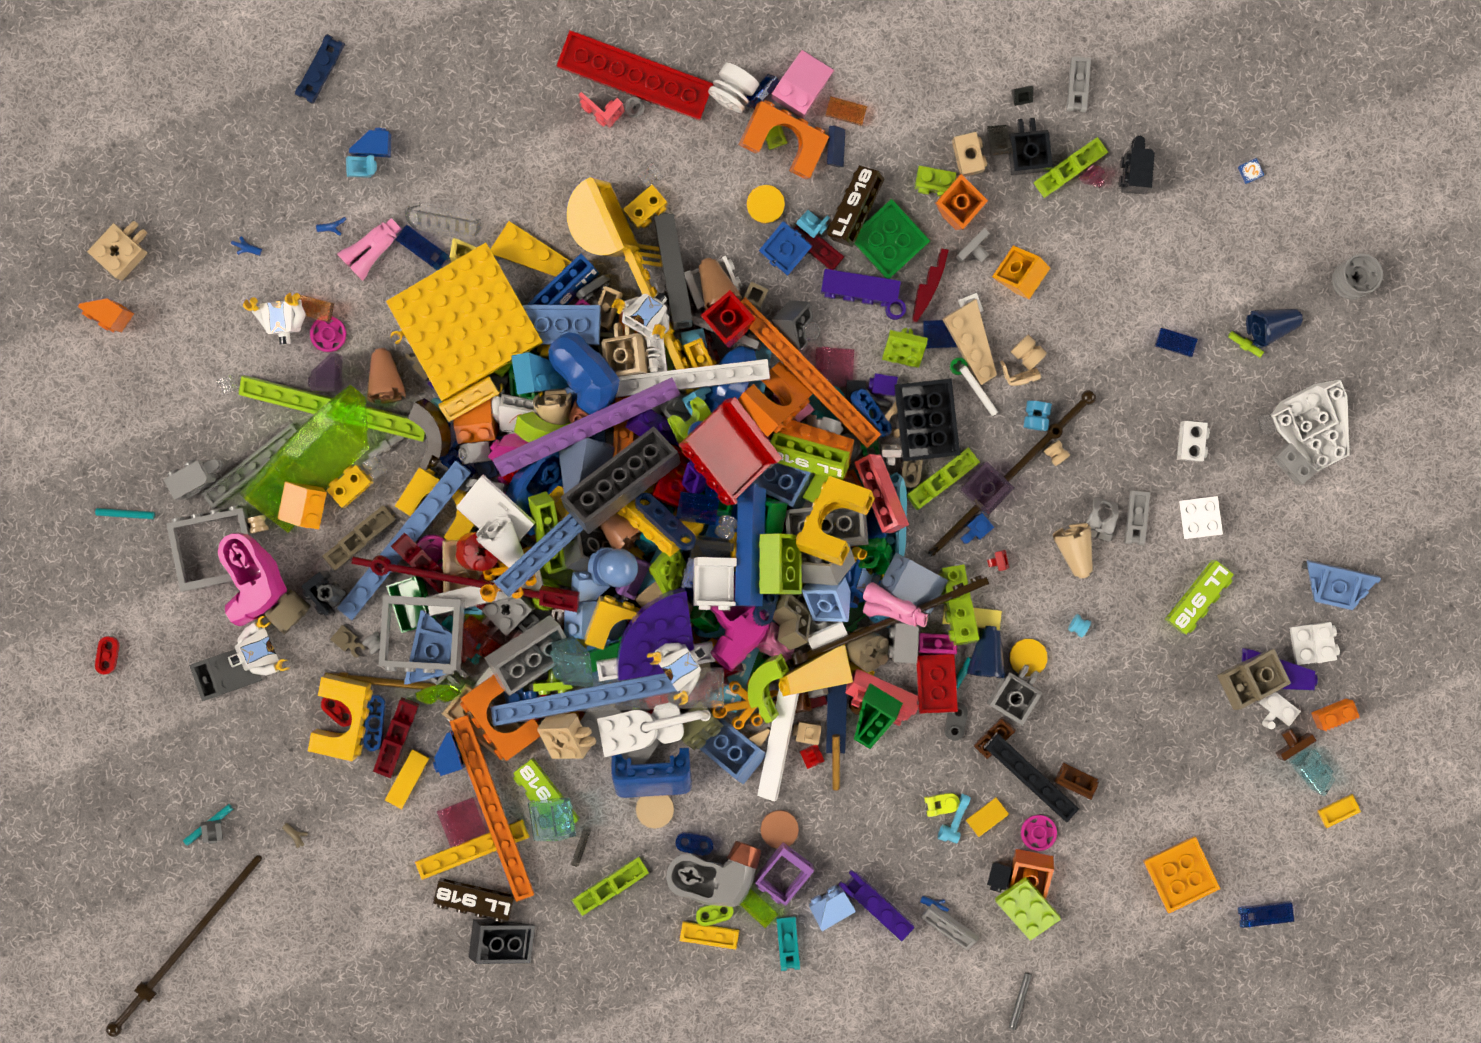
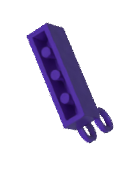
M830 269L824 270L820 293L824 294V298L835 299L838 296L843 297V301L854 302L855 299L862 300V304L873 305V302L881 303V307L886 308V315L892 320L900 319L906 312L905 303L898 299L901 281ZM898 304L902 310L901 314H892L890 305Z
M652 409L629 418L626 428L638 436H642L654 426L670 444L679 447L668 420Z
M851 869L849 874L852 877L846 883L840 881L838 885L848 895L854 897L902 942L915 928L913 923L858 872L855 873Z

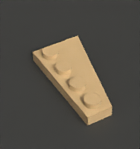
M973 299L942 320L979 385H982L997 374L977 299Z

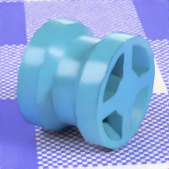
M1076 614L1068 630L1076 632L1082 638L1088 631L1091 621L1084 620L1079 614Z

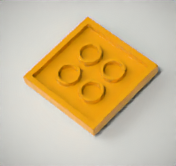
M1195 836L1143 860L1168 914L1220 890Z

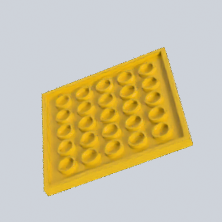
M486 242L386 301L441 401L447 400L512 362V355L527 353L543 343Z

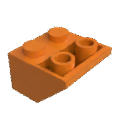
M107 298L78 305L83 310L82 314L91 320L99 321L98 325L113 333L115 330L122 332L135 314L120 303Z

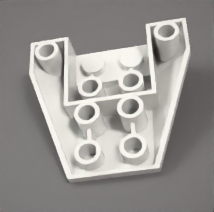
M1341 380L1313 384L1280 401L1271 414L1277 431L1288 443L1293 444L1317 472L1349 456L1348 400Z

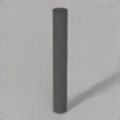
M1026 972L1024 973L1008 1027L1012 1030L1017 1028L1032 974Z

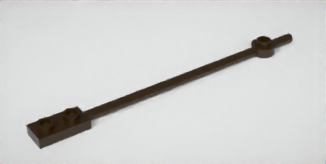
M976 576L970 579V584L965 586L963 582L952 587L953 591L916 607H919L921 612L988 585L989 581L987 577ZM889 617L806 653H802L801 650L791 654L792 658L785 662L788 668L900 621Z

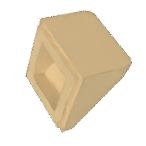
M770 728L762 729L748 736V739L758 746H762L770 733Z

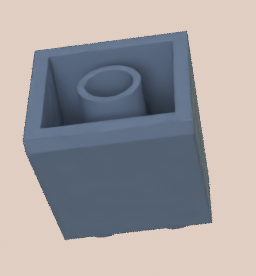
M585 438L559 451L564 494L613 458L614 446Z
M896 553L879 586L893 596L902 600H908L917 606L939 597L948 580ZM933 607V608H930V609H928V610H926V611H924V612H926V613H928V614H931L932 611H933V609H934V607Z

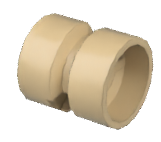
M1028 334L1012 349L1011 353L1017 359H1022V364L1030 371L1046 356L1047 352L1041 346H1035L1036 341Z

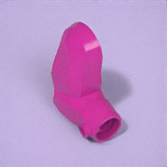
M237 532L227 535L221 540L218 548L219 560L230 574L236 587L240 590L225 605V614L234 625L244 626L258 619L261 614L267 612L271 607H274L280 597L287 592V588L280 576L276 561L251 536Z
M734 574V602H735V581H736V575H735V574ZM711 606V611L726 631L725 636H721L710 653L721 666L729 671L737 667L746 659V655L758 646L770 625L761 627L755 623L752 617L755 607L733 606L730 607V610H718V606ZM760 611L761 618L765 620V613L763 614V612Z

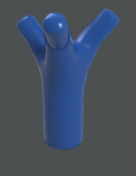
M346 217L332 223L317 224L316 230L317 232L331 231L340 236L342 233L336 227L346 221Z
M242 236L239 237L241 243L231 241L232 245L241 248L237 251L238 255L245 252L258 256L261 255L262 249L248 244Z
M922 896L920 903L927 906L934 904L943 911H949V908L941 905L945 903V899L932 900Z

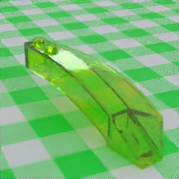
M351 384L320 408L276 451L240 492V495L289 533L295 525L278 519L285 481L323 487L326 491L330 487V482L335 478H339L346 468L369 450L365 408L366 397Z

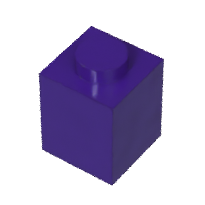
M875 373L873 378L870 377L868 389H871V394L894 397V385L897 384L898 377Z

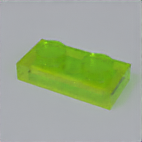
M750 888L746 898L740 904L764 928L778 915L752 888Z

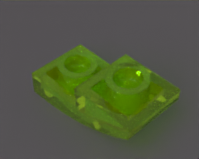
M436 685L425 688L415 694L417 700L429 705L435 703L438 699L445 703L452 701L461 692L451 685Z

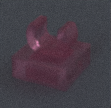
M1092 165L1079 179L1084 184L1100 188L1105 184L1101 178L1105 171L1101 166Z

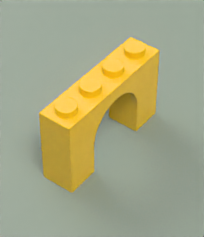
M419 467L395 507L411 516L440 481L439 478L434 476L436 472L430 468L424 470ZM460 489L456 491L452 496L456 507L468 492ZM457 509L455 520L444 538L447 540L460 539L464 534L472 532L475 525Z
M829 476L821 487L819 497L813 503L810 515L804 521L802 531L797 534L796 545L799 550L842 566L850 548L846 541L830 536L822 531L823 520L831 511L839 508H846L867 515L875 500L872 490Z
M656 483L644 492L652 495ZM635 499L617 512L620 516L625 517L634 528H638L648 540L654 542L660 551L665 552L671 557L680 550L673 541H670L644 517V514L636 509ZM646 499L640 501L642 505L650 504V502H648V500L646 501ZM692 508L678 517L695 536L703 531L705 519ZM687 537L681 538V541L684 543L690 542V539Z
M605 595V597L599 596L584 637L585 644L604 649L612 627L621 620L632 619L641 608L634 607L635 605L628 601L623 603L616 601V598Z
M328 673L321 677L318 696L344 703L351 712L352 724L350 729L344 733L315 729L310 735L309 752L348 761H354L361 755L362 745H360V742L366 731L364 721L369 715L367 705L373 694L371 683Z

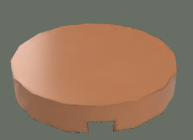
M775 810L768 813L762 820L760 828L765 843L777 849L783 842L788 846L793 844L799 832L795 817L784 810Z

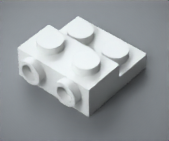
M1331 622L1289 627L1296 665L1337 660V656L1340 655V649L1338 644L1334 642L1337 630Z

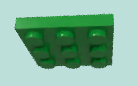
M891 199L863 224L854 245L884 278L890 279L920 252L930 240Z

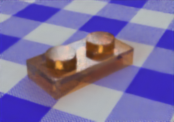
M830 96L825 116L862 126L867 106Z
M299 294V300H302V307L307 317L331 322L335 303Z

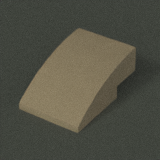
M1275 649L1256 655L1217 675L1233 710L1243 709L1253 702L1260 701L1291 684Z

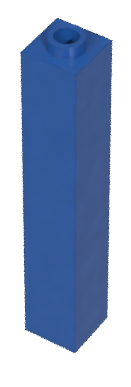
M753 483L738 496L735 602L736 606L745 607L763 606V594H760L759 541L760 534H765L766 489L759 488L758 484Z

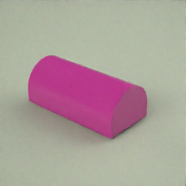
M919 633L918 653L957 655V646H954L953 641L950 642L949 635Z

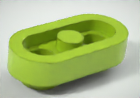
M701 906L696 912V920L702 926H709L729 920L733 915V907ZM721 907H726L728 909L727 912L722 913L720 911ZM707 912L709 917L703 918L702 913Z

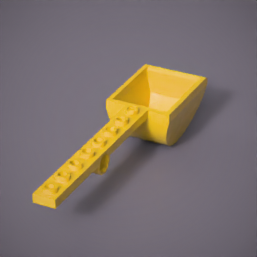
M592 177L585 179L575 188L568 202L567 223L571 235L583 249L590 253L612 257L625 256L642 295L647 294L654 298L658 292L654 286L652 287L649 281L651 276L641 263L643 259L639 253L640 248L637 245L638 243L611 183ZM627 242L634 243V246L627 245ZM669 321V330L663 336L664 344L676 370L688 369L691 367L689 360L683 356L681 352L683 350L682 345L678 339L676 340L673 334L675 330H673V325ZM691 388L685 390L687 394L698 390V388Z

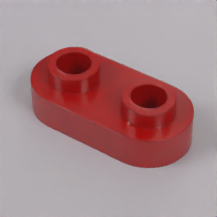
M113 636L103 637L98 642L95 669L102 675L110 674L116 668L120 645L119 641ZM108 642H111L113 645L111 649L107 647ZM105 661L109 662L108 668L104 667Z
M325 697L322 699V710L342 727L352 724L351 712L344 703ZM330 700L335 702L334 707L329 706ZM344 713L349 714L348 720L343 718Z

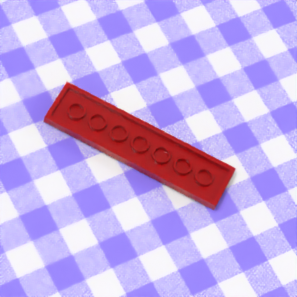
M569 30L556 65L557 68L698 121L702 118L710 96L708 90L714 85L708 81Z

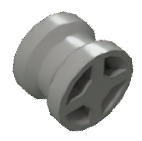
M377 631L362 643L370 649L371 655L380 650V637Z

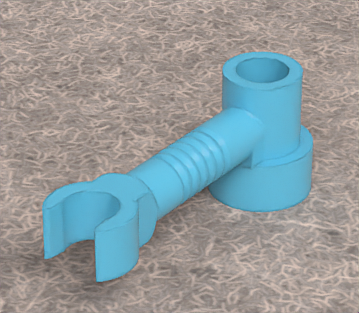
M961 794L960 804L951 827L946 825L940 827L938 833L939 840L945 842L948 840L956 844L959 842L961 833L957 832L963 817L962 815L969 805L971 799L969 796Z

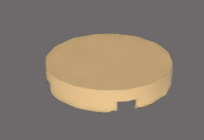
M669 795L640 797L637 801V818L648 828H661L668 824L673 817L674 805Z

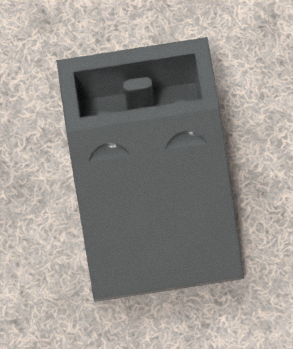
M236 649L189 665L202 702L260 682L262 677L259 674H253L250 670L245 671L242 664L231 667L228 657L236 654Z

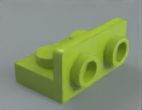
M919 165L914 189L918 190L920 194L928 195L929 192L937 193V197H941L955 181L956 172Z

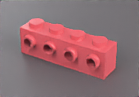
M869 454L854 462L864 488L872 490L875 497L872 508L882 533H895L908 526V520L882 456Z

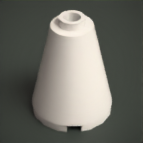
M498 515L495 517V521L491 523L488 520L479 528L476 533L478 538L476 539L490 553L510 568L524 555V552L509 516Z

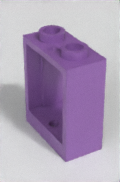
M783 842L755 876L756 887L762 892H768L776 903H782L786 906L814 872V867L812 863ZM781 856L802 870L784 893L764 879L765 875Z

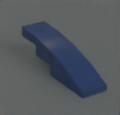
M847 684L828 688L826 704V753H832V735L838 734L840 735V753L845 754L847 694L845 692Z

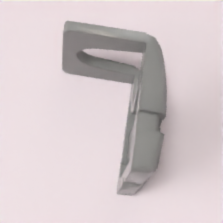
M1098 497L1093 498V510L1086 520V523L1091 528V537L1097 536L1098 539L1108 542L1112 540L1119 516L1118 503ZM1100 504L1109 505L1113 515L1102 520L1098 512Z

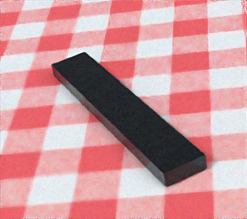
M997 732L984 745V748L1066 823L1079 810L1071 800Z

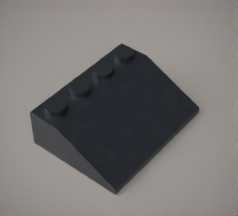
M952 378L895 384L894 389L903 462L959 456L960 447Z

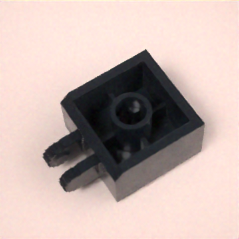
M1030 118V132H1024L1023 119H1018V133H1011L1007 137L1011 175L1049 172L1053 168L1049 131H1036L1035 118ZM1028 149H1031L1030 152L1033 151L1032 156L1027 154L1026 151Z
M1138 135L1131 141L1130 150L1120 160V168H1123V174L1120 175L1118 184L1121 187V193L1145 194L1152 188L1155 153L1152 149L1145 148V138Z

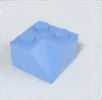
M845 576L838 585L833 586L806 583L802 592L813 621L848 622L851 591Z
M834 885L827 890V894L822 897L817 895L810 900L809 908L822 931L856 912L847 893L840 886Z

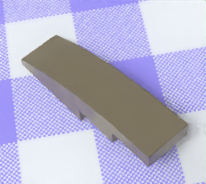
M384 505L381 506L326 552L322 558L335 572L396 519Z

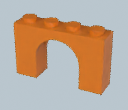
M764 100V102L757 103L738 145L753 153H758L768 132L774 126H785L791 129L798 139V152L789 172L805 180L809 179L829 136L825 134L823 129L809 126L806 120L802 118L797 120L792 117V113L784 109L778 110L770 101Z
M778 362L770 369V379L761 381L779 398L782 406L769 400L754 384L737 399L767 437L773 432L777 434L784 425L786 426L810 403L808 399L813 394L781 362Z
M791 420L786 426L784 425L779 431L782 434L850 452V467L854 439Z
M493 674L461 697L462 702L460 706L466 713L470 712L474 718L471 721L477 729L481 727L485 732L482 736L487 743H493L496 748L494 752L500 760L508 761L540 737L537 730L539 725L534 719L528 720L514 731L508 733L498 732L490 726L486 714L488 705L504 691Z

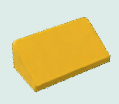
M702 338L682 346L692 368L713 366Z
M995 797L967 818L966 822L975 834L980 837L1007 817L1009 813Z

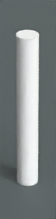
M967 366L960 369L961 373L992 416L998 413L997 409Z

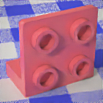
M582 92L579 94L582 109L588 114L592 112L596 117L595 120L603 127L606 125L610 128L625 112L623 103L618 98L615 101L611 100L604 108L606 111L603 112Z

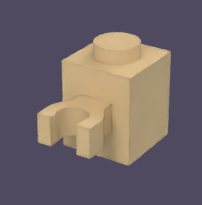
M798 721V725L794 724L792 736H796L795 741L819 745L822 726L821 724Z

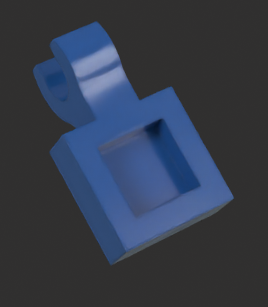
M980 513L967 524L970 530L960 539L964 544L969 543L975 536L980 540L994 526L983 513Z
M523 687L510 696L503 691L506 704L533 699L539 696L538 691L533 692V690L524 692Z

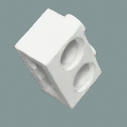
M1180 422L1177 460L1204 461L1208 454V447H1205L1206 439L1209 438L1210 429L1207 428L1208 423ZM1193 427H1196L1199 431L1197 437L1191 434ZM1191 446H1194L1197 450L1195 456L1189 453Z

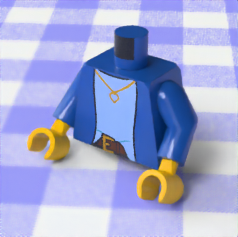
M854 547L852 554L855 563L846 573L845 577L851 591L850 607L857 608L860 602L865 601L863 594L867 585L871 582L879 585L881 576L871 568H859L858 564L860 560L866 558L867 552L859 547Z

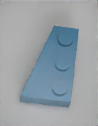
M529 352L511 356L517 394L544 392L569 387L565 378L553 368L548 359Z

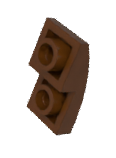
M1001 717L974 744V747L988 759L992 754L984 748V745L997 732L1006 741L1016 730Z

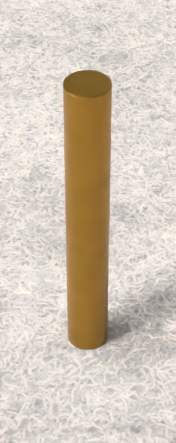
M838 734L832 735V789L835 791L840 790V735Z

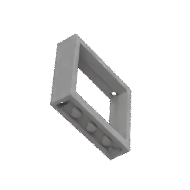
M240 505L229 507V511L222 512L221 509L212 510L210 515L203 516V513L191 515V519L184 520V517L173 518L172 523L166 524L180 592L232 582L233 580L230 574L187 582L176 528L238 515L241 533L252 537V534L249 533L250 524L246 520L249 518L247 508H241Z
M383 595L379 666H384L386 671H396L397 667H402L405 672H416V668L423 669L424 673H435V669L443 670L442 674H454V670H460L465 600ZM392 604L454 607L451 664L388 661Z

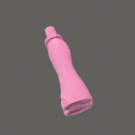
M391 218L386 223L382 222L381 225L372 229L355 244L341 250L337 255L363 281L374 262L393 243L394 239L397 238L396 234L402 229ZM371 247L358 261L351 265L365 250Z
M874 582L867 585L863 594V599L866 601L863 609L864 614L869 617L877 615L890 617L915 627L917 625L922 627L927 625V614L921 612V609L917 608L912 602L893 596Z

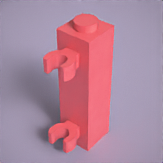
M856 669L852 674L853 683L847 684L845 693L853 696L851 705L858 708L870 683L902 702L903 704L897 719L893 722V724L898 726L901 725L902 720L907 721L918 710L917 695L859 669Z

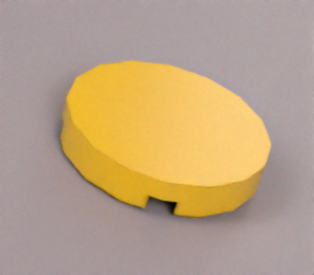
M770 185L756 187L751 191L747 199L749 215L755 221L763 224L773 223L778 220L785 206L784 197L781 192Z
M1022 639L1017 641L1010 650L1009 662L1012 669L1017 673L1020 672L1025 664L1028 665L1029 669L1025 674V677H1028L1035 670L1040 673L1045 668L1047 652L1039 641Z

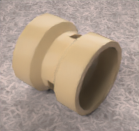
M1060 440L1055 441L1044 450V453L1051 457L1054 466H1057L1070 456V453L1062 448Z

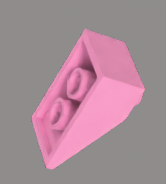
M801 50L773 91L771 99L804 119L834 70Z

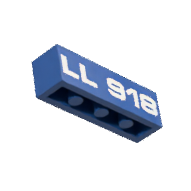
M581 253L527 305H567L576 297V293L580 289L591 283L600 273Z

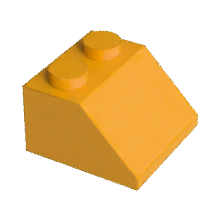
M1012 246L992 278L1017 295L1030 299L1050 270V267L1040 256Z
M285 481L278 519L299 527L319 529L327 492L323 487Z

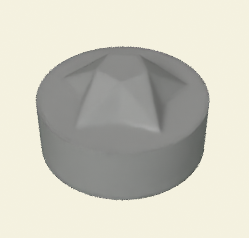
M632 97L625 102L624 110L627 115L636 118L643 114L644 104L640 99Z

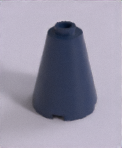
M1297 309L1253 310L1246 317V328L1248 335L1252 333L1254 339L1252 343L1258 348H1263L1299 328L1302 324L1303 316Z
M985 626V629H981L979 641L976 642L967 674L990 678L994 676L1005 678L1001 633L997 631V627Z

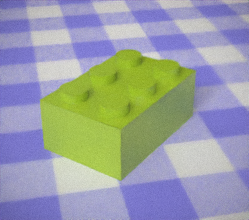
M760 534V594H802V552L796 545L797 535Z

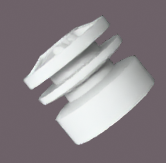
M726 62L719 72V76L723 81L714 80V86H711L708 92L722 106L742 113L745 109L743 105H747L749 102L743 94L752 96L759 83L740 67Z

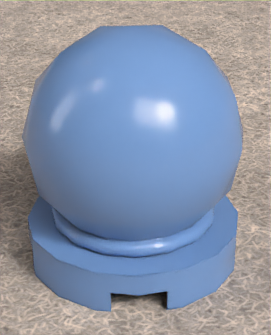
M601 547L600 550L591 555L588 562V572H591L594 579L592 581L598 586L621 588L628 586L634 581L638 573V563L635 556L625 549Z

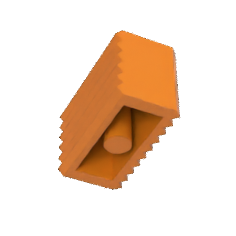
M1343 699L1311 712L1316 727L1326 732L1327 729H1334V727L1341 726L1345 722L1348 723L1352 719H1359L1355 703L1350 699Z

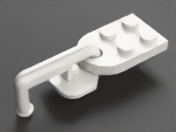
M666 703L658 705L652 714L643 710H633L599 718L597 722L604 757L647 748L655 739L664 744L679 741L684 735L683 723L700 719L708 721L711 714L708 710H697L681 714L676 704Z

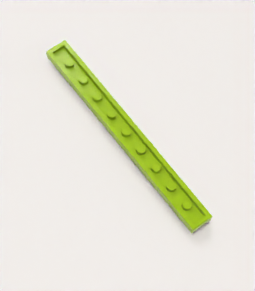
M246 375L241 376L238 395L422 442L426 439L423 429L409 420L407 416Z

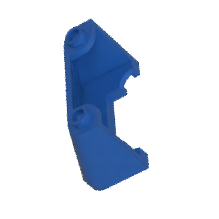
M689 747L679 748V754L676 757L674 755L670 756V763L632 765L631 758L625 760L622 754L612 756L611 774L616 795L621 798L680 795L690 792L692 778Z

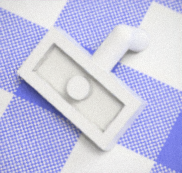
M1277 692L1258 701L1261 706L1270 712L1262 722V725L1269 729L1275 728L1273 720L1276 717L1287 726H1290L1301 712Z

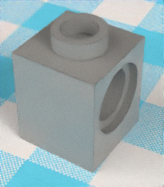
M489 441L459 445V458L462 460V464L491 461L487 457L490 454Z

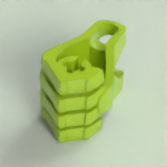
M699 397L690 401L692 416L689 420L684 422L681 417L674 414L667 419L675 434L678 445L688 436L691 424L697 421L703 422L711 414L706 403Z

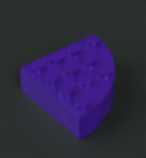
M685 588L668 591L643 606L631 619L623 633L617 654L618 681L664 674L665 672L659 664H650L654 661V657L647 658V654L655 652L665 643L685 644L689 651L694 649Z

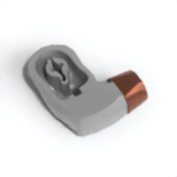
M735 841L727 857L728 861L724 865L705 862L691 854H681L672 860L668 867L666 876L668 887L678 896L703 904L729 907L738 906L746 898L751 888L755 871L758 868L761 849Z

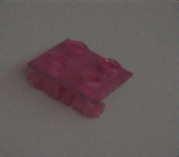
M816 347L815 368L832 385L846 387L847 380H853L855 349Z
M473 797L437 811L450 847L458 846L465 841L486 834Z

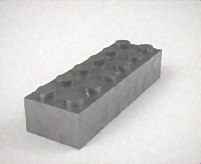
M653 426L561 496L564 508L589 534L681 464L679 453Z

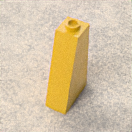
M842 645L823 653L791 670L783 678H780L779 689L783 697L853 683L846 646Z

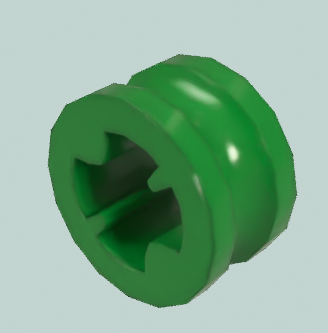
M955 358L950 363V371L954 375H962L961 371L957 372L953 365L960 361L961 364L968 367L967 362L963 358Z

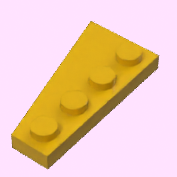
M508 221L491 247L494 256L554 277L559 275L571 263L570 260L510 221Z

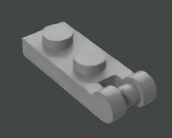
M1071 57L1066 111L1073 112V110H1079L1083 113L1087 111L1091 58ZM1081 97V102H1074V98Z
M1130 491L1124 544L1137 543L1141 546L1145 545L1150 492ZM1133 529L1139 530L1138 536L1133 535Z

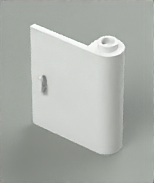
M484 475L479 478L456 507L478 528L488 520L492 523L498 515H508L513 523L519 542L536 523Z

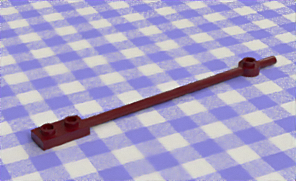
M382 555L375 556L373 560L354 556L352 558V564L370 567L375 574L380 576L392 571L481 588L486 584H495L483 580L391 564L390 560ZM543 585L539 591L522 588L523 596L539 599L540 606L577 612L579 609L580 592Z

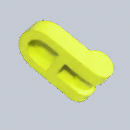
M953 793L924 797L925 803L928 806V810H926L928 817L955 812L960 804L959 798ZM940 801L941 808H936L935 802Z

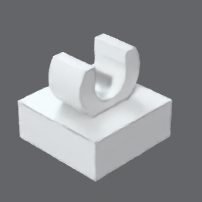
M881 444V455L886 457L887 465H895V457H901L902 453L900 444Z

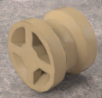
M266 515L246 519L247 523L250 524V534L269 530L265 523Z

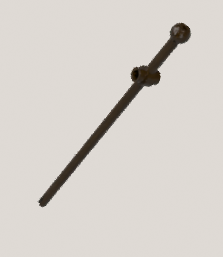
M1091 390L1084 391L1081 395V400L1057 424L1049 425L1048 431H1046L1047 434L928 551V554L936 547L938 549L931 556H934L1052 439L1061 437L1063 428L1086 405H1092L1096 401V395ZM1053 428L1057 429V433L1055 435L1052 432Z
M260 855L255 856L152 979L147 984H144L142 981L134 990L138 994L116 1021L110 1022L107 1025L106 1033L109 1036H118L122 1030L121 1026L144 999L150 1002L157 993L153 991V988L262 860Z

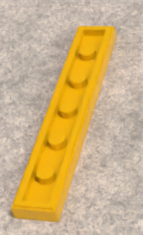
M523 819L509 824L516 843L530 837ZM489 832L415 861V864L423 880L497 850Z

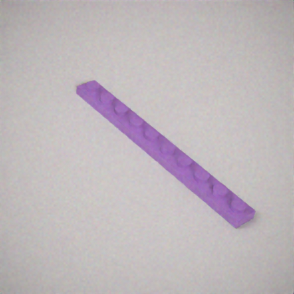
M671 377L493 459L494 464L503 477L678 397L680 393Z

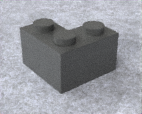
M789 300L772 319V325L800 353L808 345L805 327L813 319L810 302Z

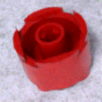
M477 532L464 534L456 545V558L459 564L465 569L473 571L491 569L497 563L498 558L477 541Z

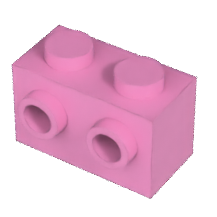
M771 622L757 648H759L760 652L771 657L782 653L785 661L791 659V654L794 653L795 649L789 650L778 641L780 627Z

